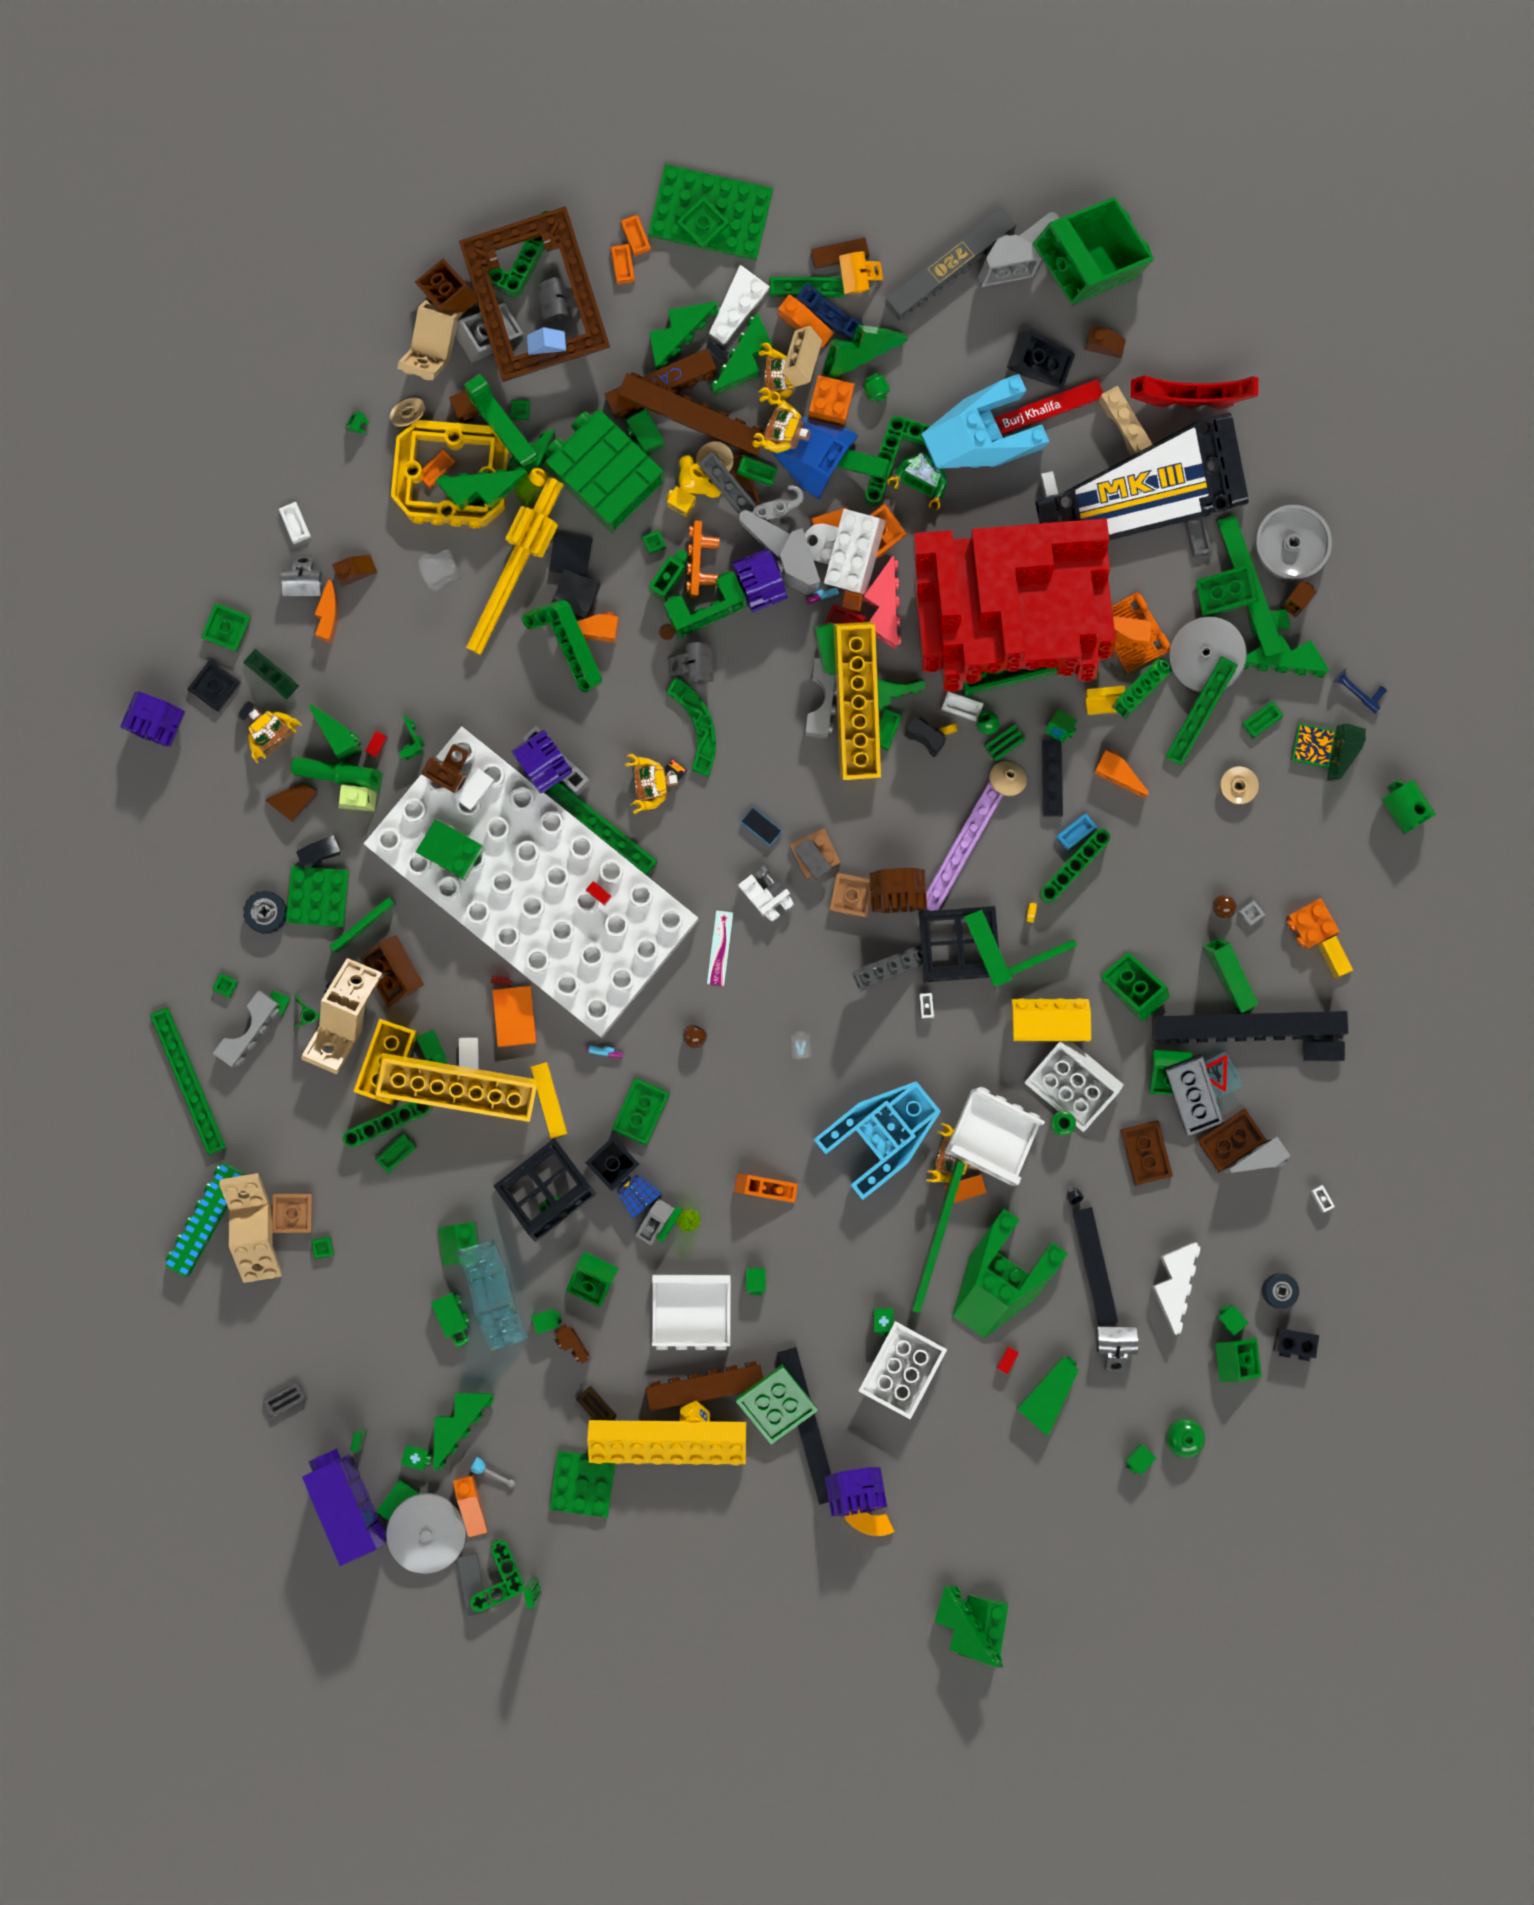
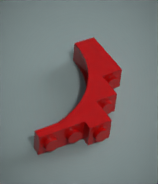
M1144 375L1131 379L1130 398L1159 408L1177 404L1189 409L1206 405L1222 410L1234 406L1236 402L1257 397L1259 394V378L1252 376L1237 381L1220 383H1181L1160 380Z

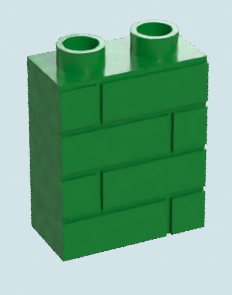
M1116 197L1049 222L1032 243L1040 257L1044 259V263L1071 306L1136 279L1154 260L1148 243L1140 237L1131 223L1129 213L1121 207Z
M598 409L592 416L586 411L573 422L571 428L575 431L574 434L565 442L561 438H557L547 447L544 454L548 459L545 463L548 472L556 480L563 483V487L604 527L613 533L665 481L664 472L601 410Z

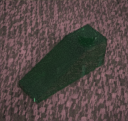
M256 649L243 662L286 700L299 687L291 677Z
M1348 723L1336 726L1326 781H1336L1343 777L1363 748L1366 741V729Z

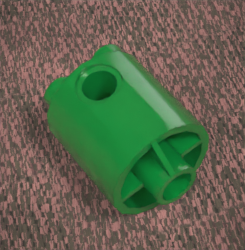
M1400 779L1387 786L1389 794L1381 799L1403 834L1408 833L1436 815L1414 779L1406 784L1402 783Z

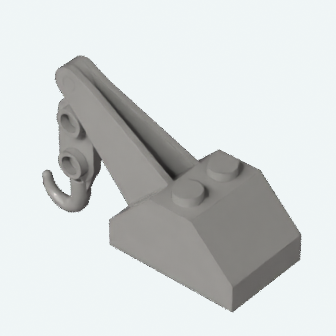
M1050 212L1021 235H1003L998 238L978 276L981 287L1033 277L1042 258L1032 243L1049 222L1059 219V216L1054 212Z
M792 485L788 486V490L797 492L795 500L778 499L758 505L754 508L753 512L742 511L738 520L764 549H768L772 553L773 558L777 561L776 564L784 584L807 595L817 591L820 579L803 528L792 531L789 534L767 522L786 515L791 509L802 503L804 497L802 490Z

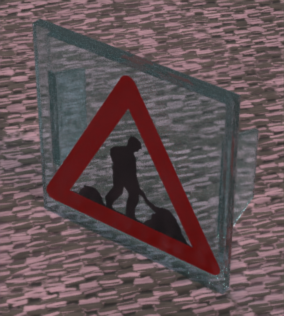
M1226 1051L1205 1061L1216 1099L1244 1086Z

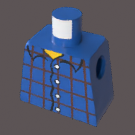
M636 1174L633 1178L628 1175L621 1182L622 1187L617 1191L633 1218L638 1216L662 1195L660 1191L639 1174Z

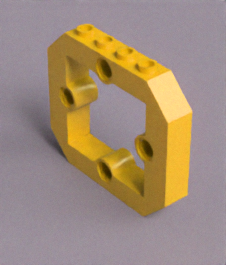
M417 420L396 437L391 497L413 523L423 524L424 522H431L433 525L448 523L454 527L469 525L470 528H480V526L489 524L506 510L507 496L492 509L486 504L485 507L468 505L462 511L449 500H443L440 503L412 501L414 484L421 482L424 476L420 463L416 461L418 440L446 442L451 450H459L464 444L490 446L489 465L481 468L480 471L495 473L496 470L500 469L509 471L508 463L510 462L511 453L490 426ZM452 436H459V439L457 441H450V438ZM412 469L418 470L415 475H409V472ZM447 508L452 509L451 514H449V515H444V514H443V511H444L445 509H447Z

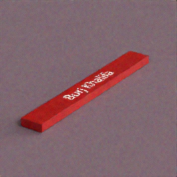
M1097 379L994 417L1003 436L1098 401L1103 391Z

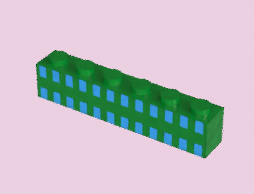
M227 1163L219 1164L213 1173L215 1175L213 1181L208 1182L206 1185L203 1199L197 1201L194 1207L196 1209L194 1215L189 1216L187 1219L185 1231L183 1234L180 1233L175 1241L177 1244L175 1249L171 1250L165 1259L167 1261L166 1267L184 1277L191 1275L228 1208L220 1188V1180L247 1175Z

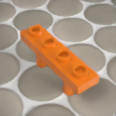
M695 520L688 530V537L691 538V545L688 544L687 549L690 563H687L686 574H689V582H686L685 592L688 593V599H696L698 597L700 585L717 586L716 579H718V575L701 573L700 554L702 548L718 549L719 538L703 537L702 521Z

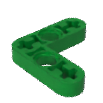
M503 1540L494 1541L490 1548L503 1581L471 1596L469 1604L474 1611L486 1610L523 1591V1580L511 1551ZM498 1543L500 1546L504 1545L505 1547L502 1550L504 1556L509 1555V1558L502 1559L500 1562L497 1560L501 1558L500 1554L494 1552ZM508 1561L512 1564L513 1568L511 1572L504 1573L501 1567L504 1562ZM515 1572L517 1576L513 1577L514 1581L520 1583L517 1591L510 1589L509 1586L512 1585L510 1579L507 1581L505 1577L511 1576ZM495 1588H499L502 1591V1597L498 1600H494L491 1597V1592ZM487 1592L491 1603L488 1604L486 1600L481 1603V1608L473 1606V1603L476 1602L475 1598L483 1599L485 1598L484 1593Z

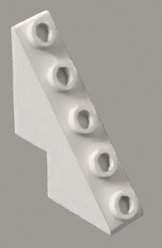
M1196 1242L1161 1256L1160 1258L1169 1279L1152 1286L1172 1334L1175 1335L1180 1334L1182 1331L1183 1322H1180L1181 1316L1186 1313L1187 1303H1185L1186 1295H1190L1192 1286L1189 1284L1190 1277L1194 1276L1196 1265L1193 1264L1195 1257L1198 1258L1200 1246Z

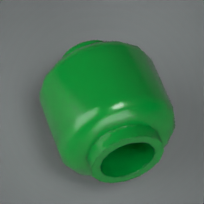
M876 373L865 379L863 389L870 401L876 400L879 403L887 398L886 394L890 392V387L883 375Z
M1059 1111L1051 1117L1050 1128L1056 1135L1067 1136L1075 1130L1076 1120L1070 1112Z

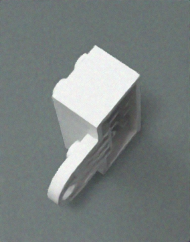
M844 509L839 528L827 524H816L807 530L805 537L813 560L829 565L824 580L825 584L862 594L867 593L886 520ZM812 535L818 538L815 546L809 544V538Z

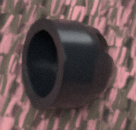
M1072 1188L1073 1191L1070 1192L1068 1190L1067 1199L1071 1205L1080 1203L1084 1196L1079 1189Z

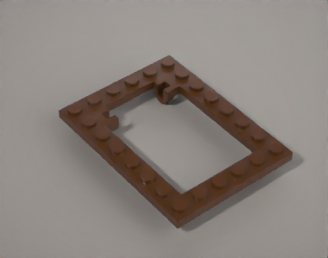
M566 206L459 241L475 295L479 299L477 302L503 382L611 348ZM542 236L547 252L560 249L586 334L565 340L566 351L529 355L527 352L514 356L488 271L500 268L496 254L497 250Z

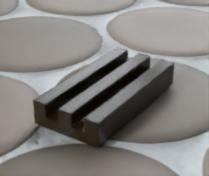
M591 1385L576 1399L594 1420L600 1419L582 1400L583 1397L592 1404L605 1420L610 1421L617 1415ZM589 1392H591V1393L593 1394V1396H594V1397L603 1405V1407L611 1414L609 1417H608V1416L606 1415V1413L596 1404V1402L588 1395Z

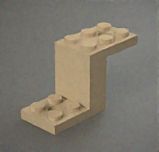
M427 298L418 307L411 349L400 359L397 369L403 370L406 374L421 376L424 380H434L451 360L458 320L465 312H440L430 299Z
M348 958L345 960L321 1000L319 1027L303 1052L302 1060L334 1074L339 1072L362 1032L365 1005L379 983L382 972ZM358 979L361 983L353 984L351 980ZM331 1048L333 1052L325 1053L323 1049Z
M259 1173L221 1179L220 1188L229 1208V1248L243 1283L281 1277L282 1270L272 1246L273 1210Z

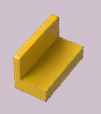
M1125 686L1087 689L1085 692L1087 715L1116 713L1117 711L1112 708V705L1125 691Z
M1336 936L1318 944L1334 979L1353 970Z

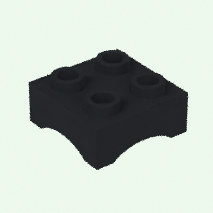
M564 569L551 603L565 600L571 606L574 615L586 619L590 614L601 584Z
M914 717L906 728L907 731L904 736L909 740H916L922 743L928 749L929 754L936 757L945 744V734L937 728L934 730L929 727V723L925 719Z

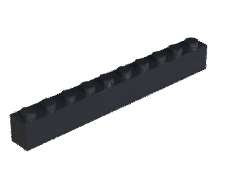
M1347 1011L1152 1017L1153 1041H1158V1044H1170V1040H1177L1179 1044L1189 1043V1040H1196L1197 1043H1208V1039H1216V1042H1227V1039L1235 1038V1042H1246L1247 1038H1254V1041H1266L1268 1037H1273V1041H1283L1285 1037H1293V1040H1304V1036H1312V1040L1324 1039V1036H1331V1039H1343V1035L1349 1034Z

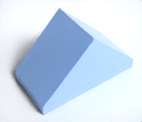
M543 327L527 335L529 355L566 351L564 331Z

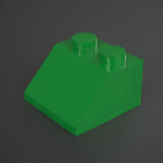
M1153 1050L1149 1094L1173 1096L1165 1067L1191 1058L1192 1052Z
M476 1222L438 1228L443 1266L482 1260Z
M584 1251L574 1269L566 1291L601 1308L619 1268Z
M1257 1338L1215 1343L1220 1382H1239L1262 1377Z

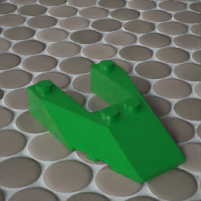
M1001 1209L970 1254L952 1314L953 1317L983 1338L987 1337L1032 1303L1068 1255L1059 1246L1049 1242L1030 1272L1026 1273L999 1254L998 1251L1020 1221V1219L1005 1209Z

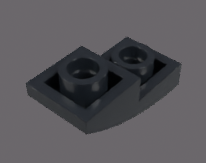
M334 836L301 848L296 851L302 868L305 869L321 864L324 859L339 856L340 849Z
M1304 1041V1061H1345V1041Z

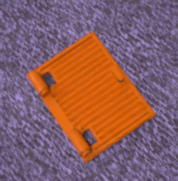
M1139 592L1112 606L1113 616L1152 621L1148 650L1138 651L1128 648L1116 640L1114 652L1127 674L1170 651L1171 647ZM1134 601H1136L1140 607V609L1134 611L1133 607L1130 604ZM1158 639L1163 646L1159 650L1156 649L1153 643Z

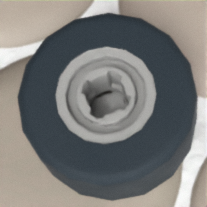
M1276 1273L1270 1275L1264 1281L1262 1295L1270 1306L1286 1309L1296 1303L1299 1297V1286L1293 1277L1287 1274Z

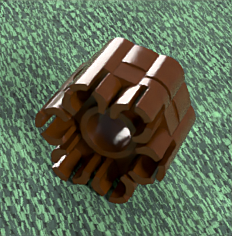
M894 868L869 873L870 891H873L870 892L872 912L890 913V902L892 913L899 912V902L901 912H908L907 901L910 912L927 909L924 869Z

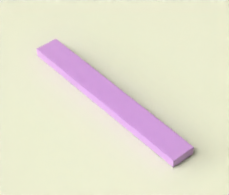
M990 780L926 892L927 909H924L926 911L939 910L1003 796L994 790Z

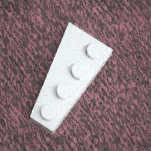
M740 265L709 332V336L725 346L770 290V286Z

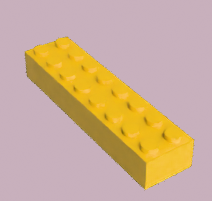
M873 622L834 624L840 777L843 780L881 778L875 624Z
M382 1053L375 1096L530 1122L537 1082L536 1079Z
M589 1420L587 1443L589 1463H653L657 1465L662 1463L675 1465L746 1464V1422Z

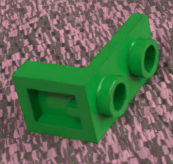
M406 715L403 716V719L415 744L409 743L399 751L404 762L423 753V746H425L420 735L417 736L414 731L417 727L413 719H408Z
M434 1030L417 1036V1041L427 1061L449 1064Z

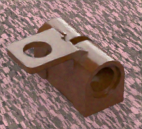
M453 744L444 761L435 756L429 757L421 775L456 793L462 788L467 779V775L462 773L461 769L469 756V752ZM454 751L462 753L461 761L456 762L453 760L452 754Z

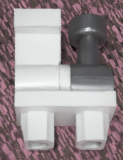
M764 865L756 871L755 875L758 879L763 878L768 886L766 889H762L752 874L742 881L738 887L760 914L773 922L780 916L775 907L781 904L785 911L794 906V903L790 898L789 891L781 882H776L769 874L770 868Z

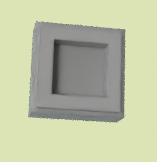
M1254 900L1238 912L1249 927L1266 915Z

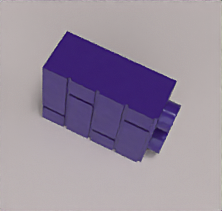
M336 1448L308 1461L312 1472L302 1476V1479L339 1566L371 1553L387 1542L380 1521L378 1522L379 1517L374 1505L368 1499L370 1496L362 1478H359L360 1473L353 1456L350 1457L349 1454L341 1458Z

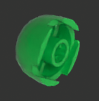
M1181 1418L1168 1427L1166 1443L1173 1454L1181 1458H1191L1203 1450L1205 1433L1197 1422Z

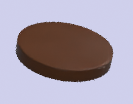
M669 625L663 626L660 629L661 638L664 640L672 639L674 629Z

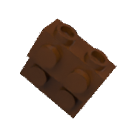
M564 1324L554 1330L557 1337L554 1340L560 1350L564 1348L567 1351L572 1347L574 1350L571 1352L577 1362L581 1361L582 1364L591 1359L572 1325L567 1327Z

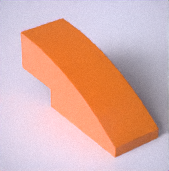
M331 580L327 581L315 612V616L320 619L315 635L318 639L333 643L338 622L337 593L335 585Z

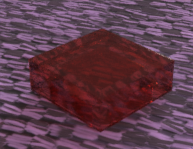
M492 976L491 984L511 988L512 980Z

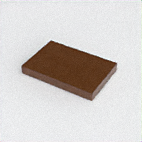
M1245 1108L1197 1140L1218 1173L1267 1141Z
M1158 1120L1120 1130L1135 1186L1173 1177Z

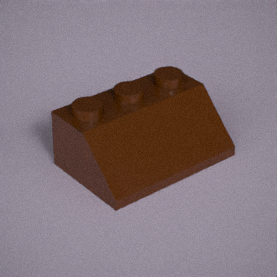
M444 258L415 281L417 286L440 312H465L479 300Z
M397 936L378 942L360 957L365 966L382 972V977L376 987L387 1007L396 1004L424 986Z

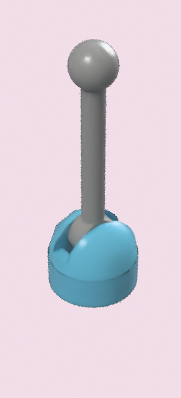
M476 1457L469 1470L474 1474L485 1472L507 1483L508 1487L512 1488L515 1486L514 1480H508L486 1469L485 1462Z

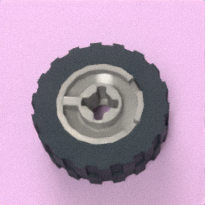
M271 891L255 892L256 894L251 895L246 900L245 907H243L245 922L251 929L261 934L277 932L286 922L287 906L284 900ZM264 909L269 910L266 916L262 914Z

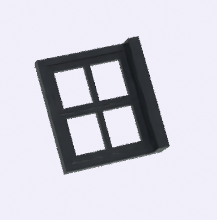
M995 906L918 912L924 983L990 978L983 963L965 965L963 944L974 943V940H963L961 919L982 910L999 948ZM954 920L956 940L931 942L930 921ZM956 945L958 965L933 967L931 946Z
M555 1138L493 1185L524 1230L535 1242L597 1194ZM554 1153L564 1167L543 1182L534 1168ZM567 1171L577 1185L560 1199L556 1200L547 1186ZM526 1174H529L538 1187L521 1201L517 1202L508 1188ZM539 1192H542L551 1206L533 1220H530L521 1207Z

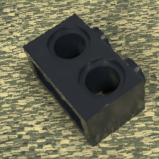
M1277 1328L1274 1351L1279 1352V1356L1290 1358L1291 1354L1298 1355L1299 1360L1310 1361V1358H1316L1319 1335ZM1285 1338H1289L1291 1341V1345L1287 1349L1282 1345ZM1305 1341L1310 1344V1349L1307 1352L1302 1350V1344Z

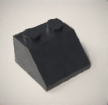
M614 1136L585 1162L611 1191L640 1165Z

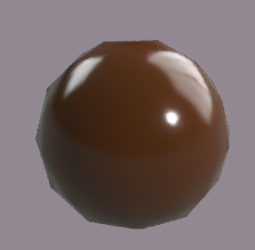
M1220 895L1213 902V911L1220 918H1230L1237 910L1236 902L1229 895Z
M693 1024L685 1028L683 1040L689 1047L698 1048L706 1042L707 1033L704 1029Z

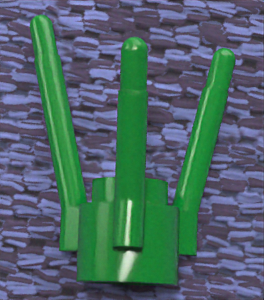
M295 995L297 1002L302 1007L300 1012L302 1020L294 1026L297 1029L306 1023H313L316 1018H320V1012L316 1013L314 1009L306 1007L301 998Z

